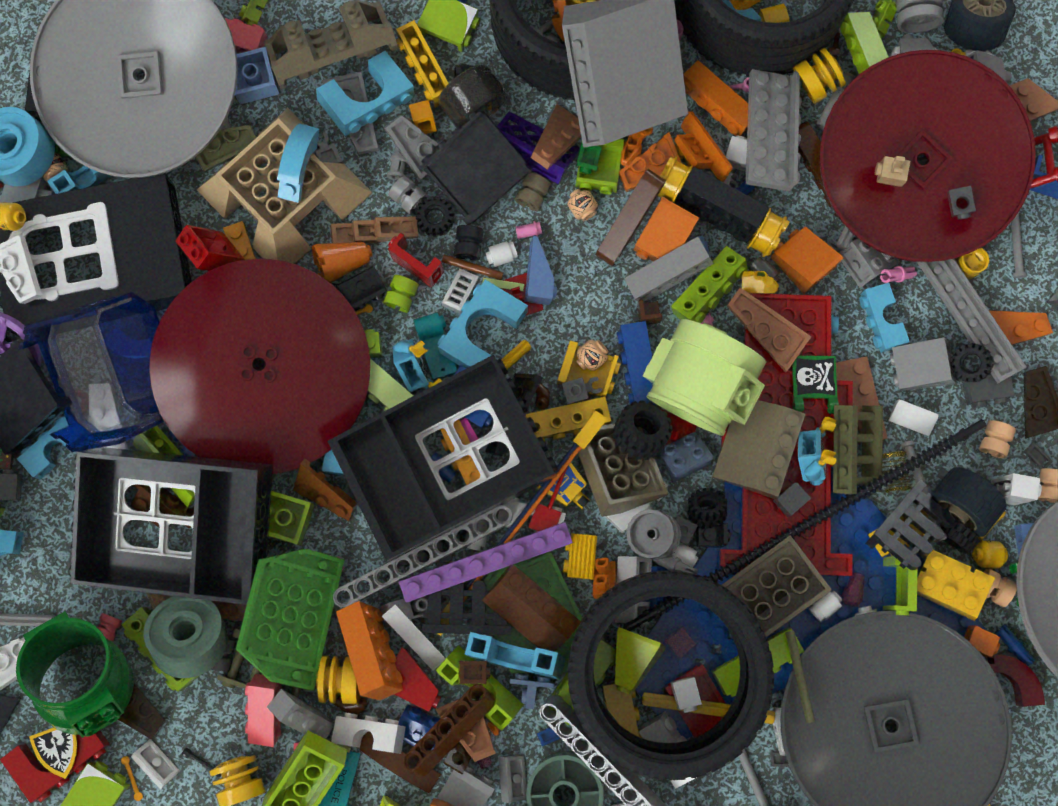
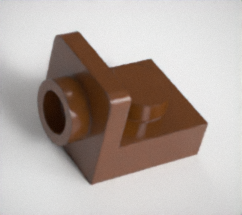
M459 661L458 684H486V679H490V666L487 665V661Z

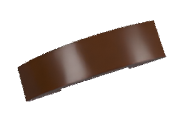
M369 731L363 735L360 748L357 747L360 751L407 782L427 793L431 792L441 773L432 769L426 776L418 777L404 767L403 760L407 754L405 751L402 750L401 754L373 750L374 738L372 733Z

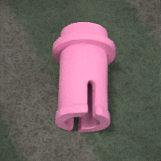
M533 221L531 224L515 226L518 240L542 234L540 222Z

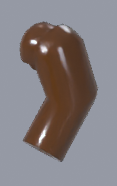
M540 383L536 390L535 405L538 409H546L550 404V391Z
M339 695L334 705L345 713L360 714L365 711L368 702L365 698L360 697L358 705L343 704L341 695Z

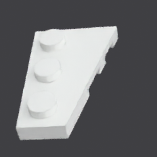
M17 235L1 243L0 273L7 280L6 284L18 302L26 304L41 297V289L25 236Z

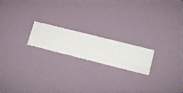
M396 605L382 616L433 671L446 659Z

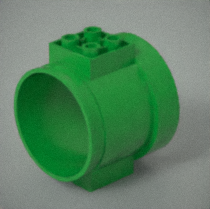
M66 611L23 635L26 641L17 657V680L23 692L32 700L36 711L48 724L63 733L80 735L83 738L94 735L120 718L132 696L134 686L133 671L122 651L113 642L106 639L96 626L82 619L70 618ZM95 644L105 648L106 661L104 670L99 680L88 692L74 700L62 703H50L41 700L40 688L43 677L50 665L59 656L83 645Z

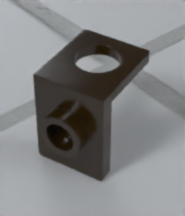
M458 742L446 755L443 763L458 773L463 774L471 760V756Z

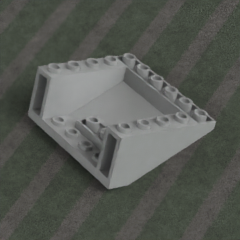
M599 0L564 6L562 29L583 147L604 145L688 114L674 0Z

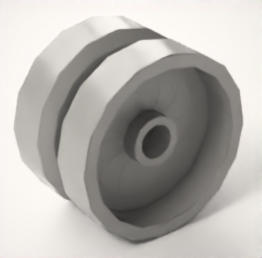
M896 0V10L899 13L897 15L898 30L904 33H924L937 29L944 22L943 9L941 8L943 0Z
M652 509L640 511L633 516L628 524L626 533L631 549L639 556L650 559L669 557L675 553L681 540L680 526L675 518L668 513Z

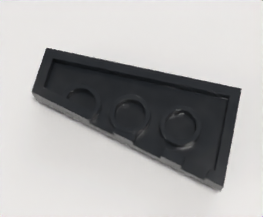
M515 373L512 379L518 390V393L515 395L517 399L521 397L528 408L543 377L537 374ZM491 442L487 445L485 452L496 456H503L507 446L502 442Z

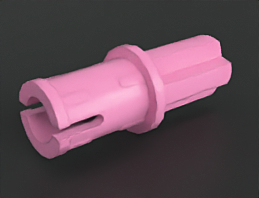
M896 266L893 269L882 270L881 274L886 275H880V278L884 283L893 281L900 283L905 279H912L917 275L914 266Z

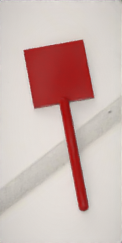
M567 468L558 479L548 507L539 504L535 508L528 528L540 531L558 524L562 512L552 509Z

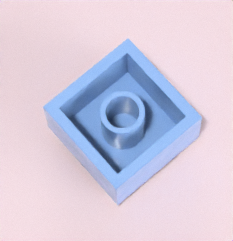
M266 47L236 54L238 76L235 96L239 104L280 94Z

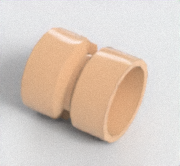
M988 421L985 429V434L988 437H984L981 441L979 450L986 454L989 453L996 458H1007L1010 450V445L1007 442L1013 441L1016 428L1004 422Z
M1042 468L1040 469L1039 476L1040 483H1042V491L1038 500L1055 503L1058 501V469Z
M990 568L984 570V573L995 577L987 598L991 597L992 602L1001 607L1008 606L1016 594L1017 582L1007 577L1001 578L1000 573Z

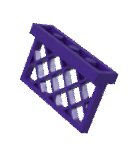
M510 111L497 125L533 168L532 171L557 184L561 182L563 175L578 156L580 148L573 145L569 149L572 153L564 154L547 170L531 158L536 147L532 141H538L544 129ZM511 120L517 125H510L508 121ZM513 131H521L522 135H515ZM527 131H532L535 134L528 135Z

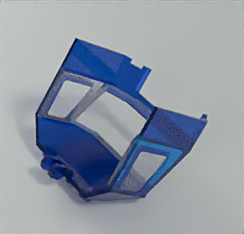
M130 292L102 299L25 325L23 330L25 335L24 341L19 344L18 350L38 344L58 397L69 396L73 402L64 411L68 426L49 434L54 439L60 438L66 443L65 447L71 452L118 445L165 422L156 405L150 380L152 342L160 323L154 306L135 293Z

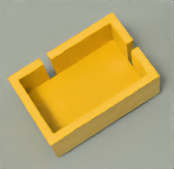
M932 550L927 556L917 578V595L975 621L995 577L977 569L973 573L970 571L971 566Z

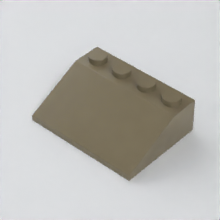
M757 400L745 425L734 420L729 424L712 478L773 499L779 497L805 413L785 406Z
M615 424L603 425L586 448L578 452L602 517L629 511L669 494L655 458L637 460L635 456L631 458L627 452L623 453L620 450L621 447L616 445L615 441L617 439L613 438ZM635 426L640 432L644 433L642 427Z
M791 535L722 584V586L742 600L754 614L766 638L832 591Z

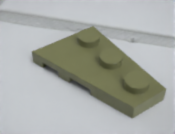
M250 125L225 128L218 132L212 142L196 158L203 171H209L235 158L256 139V136Z

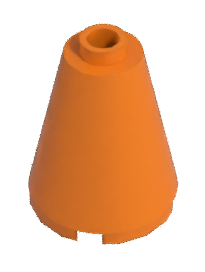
M364 242L320 243L311 247L314 264L317 265L320 272L318 275L329 283L369 263L370 257H372L370 246Z

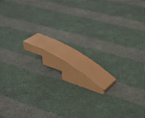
M416 216L375 217L374 220H353L352 223L330 225L332 243L364 242L369 244L386 242L400 233L404 234L406 239L418 238Z

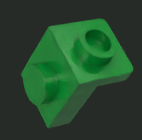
M581 142L575 165L576 168H580L579 172L591 175L592 172L598 170V161L602 147H583Z

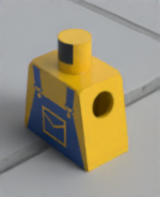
M572 463L568 465L555 501L564 507H567L573 501L578 507L583 509L590 501L581 492L587 486V483ZM558 480L546 494L549 497H552Z

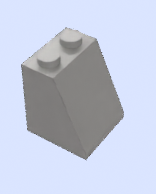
M945 337L892 347L893 353L890 354L892 366L896 367L897 373L893 375L896 387L899 386L900 390L906 391L957 384L956 375L952 371L953 366H951L953 359L951 358L950 343Z

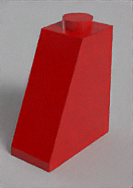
M401 647L396 657L395 665L403 679L401 683L403 690L394 695L428 712L432 707L436 709L441 700V696L438 695L440 689L406 648Z

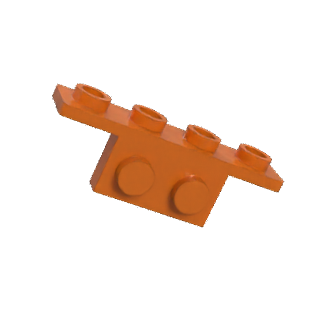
M689 111L681 124L685 134H678L674 142L690 165H693V168L711 169L716 178L724 182L733 166L694 112Z

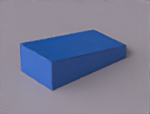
M551 728L537 733L541 746L561 739Z

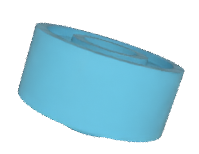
M16 107L0 108V181L17 187L29 185L40 179L51 166L55 154L54 140L44 125L26 111Z

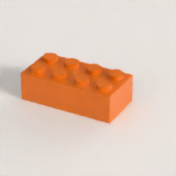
M358 601L336 611L360 696L382 700L402 691L401 683L403 679L395 665L396 656L390 648V636L387 630L384 629L382 622L384 618L380 609Z

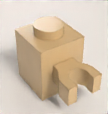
M885 156L881 162H877L875 168V175H878L877 183L902 187L907 182L910 161L905 160V157L896 156L895 158Z

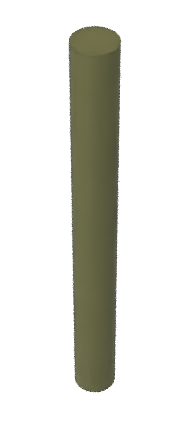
M794 631L785 632L806 723L815 722Z

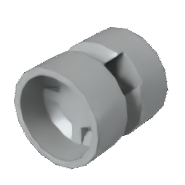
M407 176L398 179L388 193L389 197L397 204L402 203L401 208L409 215L415 214L420 202L423 204V200L428 198V195L420 187L415 188V183Z

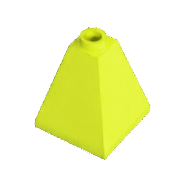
M618 627L615 668L617 690L626 694H630V691H635L663 654L666 646L655 640Z

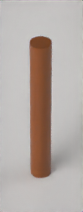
M445 254L442 258L443 263L498 280H502L504 272Z

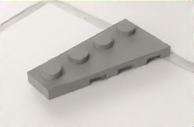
M362 72L321 80L324 85L334 79L349 98L358 102H368ZM368 123L357 132L348 134L359 155L379 151L373 123Z

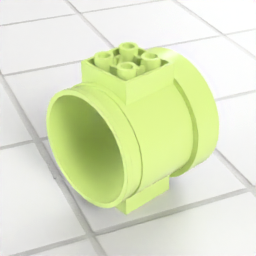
M681 319L671 341L665 338L661 339L650 363L646 367L643 377L653 383V387L646 397L681 419L714 434L724 436L725 430L732 420L743 425L746 424L765 386L758 378L766 364V360L748 346L718 330L692 320Z

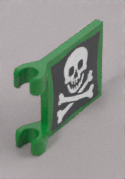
M798 356L792 364L793 410L799 412L804 410L803 398L828 399L827 412L828 414H834V405H839L837 397L836 356Z

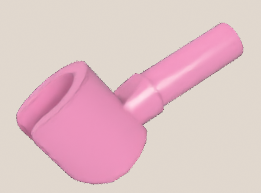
M749 77L743 83L728 86L732 90L742 89L745 92H749V86L747 85Z

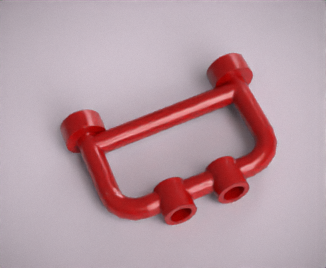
M1058 126L1048 128L1049 133L1034 137L1035 146L1043 143L1047 175L1033 179L1030 189L1056 180L1058 182V167H1055L1052 144L1058 143Z

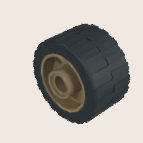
M952 0L944 23L945 33L951 41L965 49L974 51L995 49L1005 41L1016 12L1013 0Z
M962 467L950 469L931 493L933 495L931 499L944 509L948 507L950 514L953 515L955 520L960 524H964L966 528L971 529L970 531L974 532L978 537L985 536L1007 508L1005 498L993 484L979 474Z

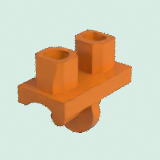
M607 557L595 560L594 599L600 598L607 590L616 585L617 563L616 561H609Z

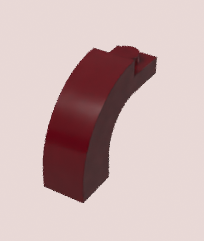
M995 654L993 657H987L994 673L1004 675L1011 682L1014 689L1016 706L1045 705L1041 683L1026 664L1007 655Z

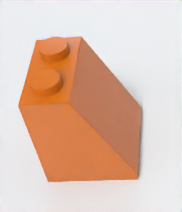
M662 197L635 244L634 251H636V255L643 260L648 258L654 262L684 245L693 233L699 217Z
M806 226L800 231L795 229L788 236L789 240L785 244L781 241L776 249H773L774 253L770 257L803 294L827 276L844 259L840 253Z

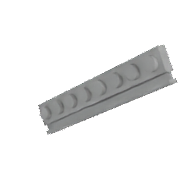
M954 259L939 262H917L969 342L983 345L991 352L990 355L994 359L992 360L994 366L991 368V375L997 384L1026 368V365Z

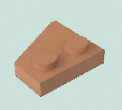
M1029 78L1010 85L1023 104L1030 122L1058 110V100Z

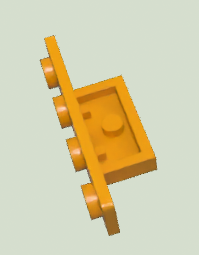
M460 420L455 421L454 428L461 442L464 445L470 444ZM440 429L444 437L440 441L445 451L450 450L451 453L454 452L455 448L446 430ZM466 455L451 463L455 471L459 469L466 485L480 478V473L470 455Z

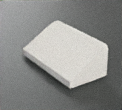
M899 399L895 401L888 421L929 436L939 414Z
M151 739L135 751L131 757L160 790L180 772Z

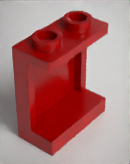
M402 233L390 240L388 250L392 260L432 288L444 273L442 262L436 257L428 266L418 261L405 251L408 244L405 235Z

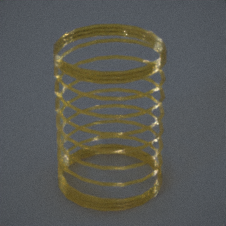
M906 451L882 454V459L888 457L907 458L904 456ZM898 459V460H894V461H885V462H882V463H886V462H896V461H905V460ZM902 477V478H899V479H898V480H909V481H910V479H903V478H906V477ZM901 482V483H899V484L887 485V486H892V485H908V486L888 488V489H885V493H890V491H896V490H901V491L911 490V489H912V486H911V484H902V483H906V482Z

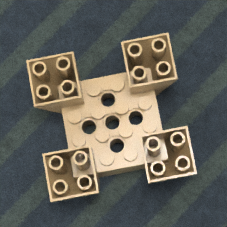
M287 107L258 134L255 140L235 158L226 162L197 191L224 219L242 205L258 221L252 248L263 259H274L296 264L311 250V247L294 226L322 201L343 221L372 192L345 164L321 162L312 153L304 174L301 200L297 203L278 198L279 182L274 183V181L278 177L285 145L296 125L299 123L304 124ZM263 163H268L266 167L260 168ZM261 192H266L263 197H258Z

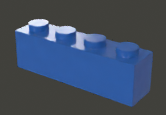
M646 321L620 325V331L616 332L618 344H622L623 352H620L622 365L626 364L627 373H624L625 384L630 385L631 393H628L629 405L634 401L639 403L640 400L645 401V403L652 402L646 396L652 389L653 383L643 377L646 367L652 359Z

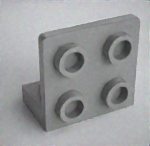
M860 239L852 241L846 250L838 252L844 257L841 262L859 288L880 275L882 270L891 269L899 264L896 258L891 257L887 260L881 252L874 250Z

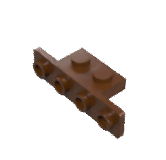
M135 484L134 486L139 491L131 506L137 511L148 512L151 503V488L148 485ZM161 488L159 507L161 513L193 516V509L187 508L178 497L172 495L165 488ZM152 522V523H154L157 527L160 528L159 523H157V522Z

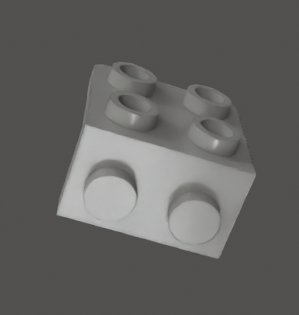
M468 765L463 774L455 770L452 771L437 799L448 802L453 806H484L492 795L495 785L492 784L493 780L483 774L480 777L473 772L474 769Z

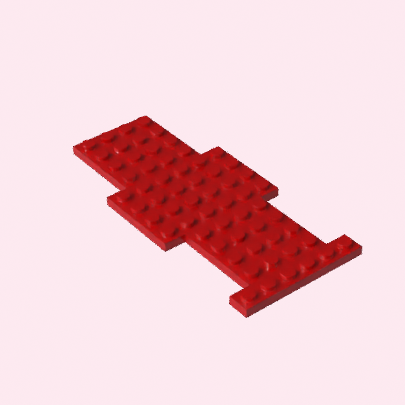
M749 293L811 336L798 356H831V296ZM744 326V345L757 352L766 360V364L758 378L765 385L758 400L793 409L792 365L785 373ZM837 380L839 405L853 406V381ZM803 398L804 410L802 413H805L800 432L816 430L817 427L820 428L824 417L834 419V414H828L827 412L828 399ZM728 424V426H727V428H726V430H725L726 432H725L724 436H721V448H722V445H723V442H724V439H725V436H726V433H727L729 424ZM825 430L826 435L822 438L824 450L834 451V431ZM797 439L780 494L797 482L811 499L789 517L773 502V498L742 488L741 550L720 549L719 570L720 566L725 567L726 563L731 564L732 559L736 561L737 556L741 558L743 553L748 554V550L753 551V547L758 548L759 544L764 545L765 540L769 542L770 537L774 539L776 534L781 535V531L786 532V528L791 529L792 525L797 526V522L802 523V519L805 518L807 520L809 515L814 516V512L819 513V509L824 510L825 506L830 507L831 467L833 465L826 464V478L822 484L812 485L810 481H803L798 461ZM830 517L827 518V521L822 520V524L817 523V527L814 528L812 526L810 531L805 530V534L801 532L800 537L795 536V542L820 575L852 576L853 554L831 553Z

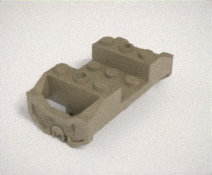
M360 0L345 2L343 6L339 7L344 22H335L330 24L329 27L314 29L305 35L300 20L289 21L284 26H281L270 39L265 40L264 43L271 61V67L280 89L287 88L286 79L299 75L300 80L306 79L318 73V68L355 55L357 59L377 54L376 48L387 44L390 50H398L392 26L386 18L380 1L375 3ZM379 19L381 23L368 24V22ZM288 50L285 55L277 59V53Z

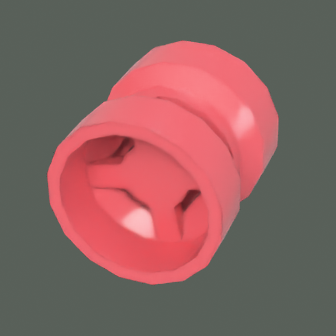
M102 613L99 618L100 624L97 628L106 639L114 641L116 629L121 626L122 620Z

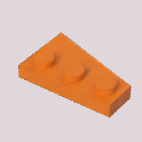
M670 132L664 135L657 143L650 146L643 154L636 157L630 165L625 166L619 171V177L625 192L635 189L647 169L660 176L670 157L675 158L677 156V161L681 162Z
M989 311L1011 345L1053 333L1046 313Z

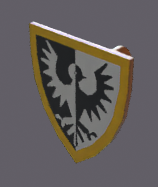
M51 728L29 736L32 748L41 764L53 774L66 779L74 766L77 756V735L63 733L55 728Z

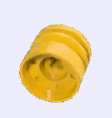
M826 48L819 50L822 60L817 54L814 53L812 55L813 66L806 60H803L793 67L794 72L797 71L800 75L802 87L814 104L827 97L826 86L832 92L837 91L834 81L841 88L846 85L839 63Z
M322 656L316 678L319 703H326L329 694L330 703L334 704L337 695L341 694L343 704L358 705L360 692L349 657H345L343 666H340L338 656H334L330 666V657Z
M255 755L239 756L224 761L209 771L210 776L221 774L222 777L213 781L212 784H224L225 787L216 793L219 806H231L266 792L262 778L251 779L250 774L259 769V766L251 768L247 766V764L256 761Z

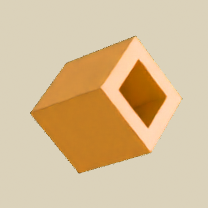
M429 100L409 105L412 121L416 127L424 134L437 131Z

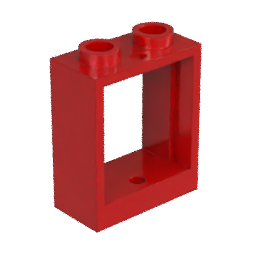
M186 224L175 240L197 269L210 271L227 263L244 260L243 256L221 231Z

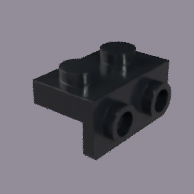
M374 266L337 285L340 293L347 299L355 311L366 306L365 302L371 299L376 301L382 298L387 291Z

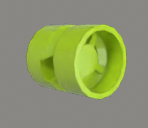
M394 275L390 283L392 290L387 291L383 303L393 309L397 305L400 307L399 311L408 313L413 302L411 297L416 295L419 284L407 277Z

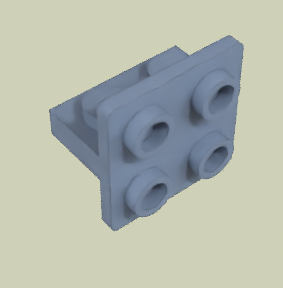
M696 432L666 445L659 454L666 464L673 483L711 465V460H713V454Z
M515 673V677L510 678V684L527 685V688L522 690L521 703H526V709L535 708L537 686L555 688V682H552L551 678L537 676V680L528 679L529 676L527 674Z

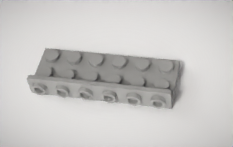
M752 69L749 73L746 156L747 185L790 192L800 180L798 164L801 155L798 153V146L801 141V135L799 134V126L801 124L799 109L802 99L799 97V91L802 86V80L797 71L792 76Z

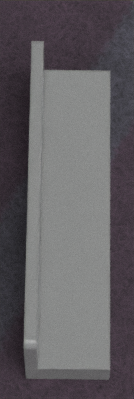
M696 237L627 276L625 281L637 303L641 299L645 303L714 263L700 238Z

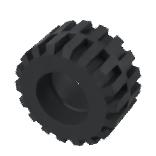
M642 400L639 403L634 401L630 405L625 406L613 428V438L617 439L615 441L616 445L621 447L620 450L623 453L627 452L629 457L635 456L637 460L642 458L650 460L651 457H657L670 439L672 432L671 419L667 418L668 414L666 411H661V407L658 405L657 407L654 406L652 402L645 403ZM635 426L644 428L650 435L640 432Z

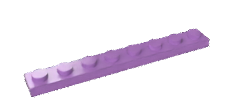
M562 522L399 581L407 603L573 542L566 522Z

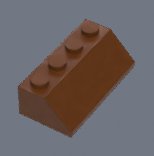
M515 565L507 567L481 600L537 648L555 652L581 623L579 619Z

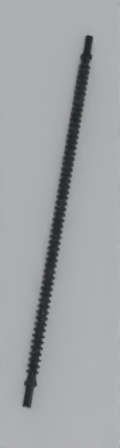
M981 419L965 429H960L955 435L950 434L948 439L943 438V442L938 441V445L933 444L932 448L927 447V451L922 450V454L917 453L916 457H911V460L906 459L905 464L901 462L900 467L896 465L894 470L889 469V473L884 472V476L879 475L878 479L873 478V482L868 481V485L863 484L862 488L858 487L857 494H846V498L841 497L840 501L835 500V504L830 503V507L825 506L824 510L819 509V513H813L814 516L809 515L807 520L805 518L802 519V523L797 522V526L792 525L791 529L786 528V532L781 531V535L776 534L774 539L770 537L769 542L765 540L764 545L759 544L758 548L753 547V551L748 550V554L743 553L741 558L737 556L736 561L732 559L731 564L726 563L725 567L720 566V570L715 569V573L709 572V576L704 575V577L718 583V580L723 581V577L728 578V574L734 575L735 570L739 572L740 567L745 568L746 564L750 565L751 561L754 562L756 558L761 557L791 535L793 539H795V536L800 537L801 532L805 534V530L810 531L812 526L814 528L817 527L816 524H822V520L827 521L828 517L833 518V514L838 515V511L843 512L844 508L848 509L850 504L854 506L855 501L859 503L861 498L866 499V495L871 496V492L876 493V489L882 490V486L887 487V483L892 484L893 480L897 481L899 476L901 478L904 477V473L909 474V470L914 471L915 467L920 468V464L925 465V461L930 462L931 458L936 459V455L941 456V452L946 453L947 449H952V446H958L959 442L969 439V436L987 426L985 421ZM674 596L668 599L666 597L664 602L659 601V605L654 604L652 609L643 611L641 615L625 623L624 626L626 630L631 631L645 622L652 621L657 615L662 616V612L667 613L669 608L673 610L674 605L678 607L679 602L684 603L685 599H690Z

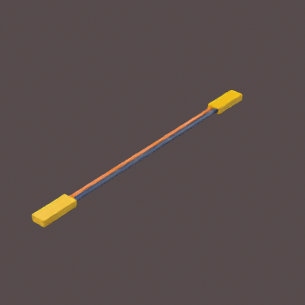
M597 411L594 412L573 440V446L557 465L559 469L555 471L557 477L540 487L496 546L512 540L578 452L586 448L607 418ZM484 575L469 580L464 590H472L474 582L480 581ZM450 602L441 613H450ZM441 618V624L449 625V618Z

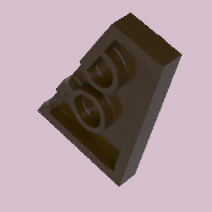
M1047 366L1024 372L1025 439L1058 429V396Z
M134 683L131 699L118 720L154 740L166 720Z

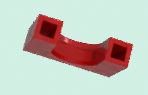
M100 730L89 737L85 736L82 738L80 735H77V756L74 766L66 779L53 774L43 767L26 744L18 745L2 757L0 761L28 801L33 803L39 800L41 803L52 795L50 791L56 786L61 788L70 781V775L74 772L76 774L81 773L88 761L92 758L97 760L107 752L105 748L110 743Z

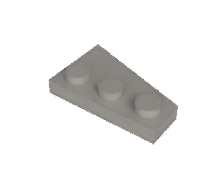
M399 115L383 128L417 178L422 179L427 173L424 170H419V167L423 165L421 161L428 154L431 153L433 155L438 150L436 147L439 144L405 117Z

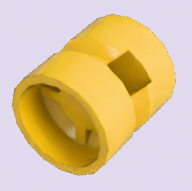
M979 248L969 254L956 258L955 261L966 278L973 279L988 267L989 255L983 248Z

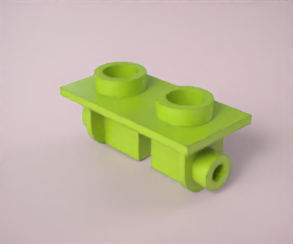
M249 0L247 6L243 5L238 16L242 17L241 21L243 22L244 20L247 22V25L251 26L252 24L258 25L262 12L256 9V6L264 9L268 0Z
M879 0L875 6L876 11L872 18L881 39L885 37L890 26L885 20L892 22L897 11L896 2L892 0Z

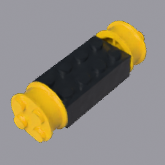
M677 156L675 158L670 157L660 177L666 180V183L658 197H664L674 202L676 205L699 217V220L707 221L719 231H725L733 235L736 240L748 242L746 248L752 247L761 252L763 258L765 256L769 257L773 249L775 250L781 240L779 238L782 232L784 233L790 223L787 220V216L782 218L771 212L770 207L696 167L692 169L693 165L688 167L677 161Z

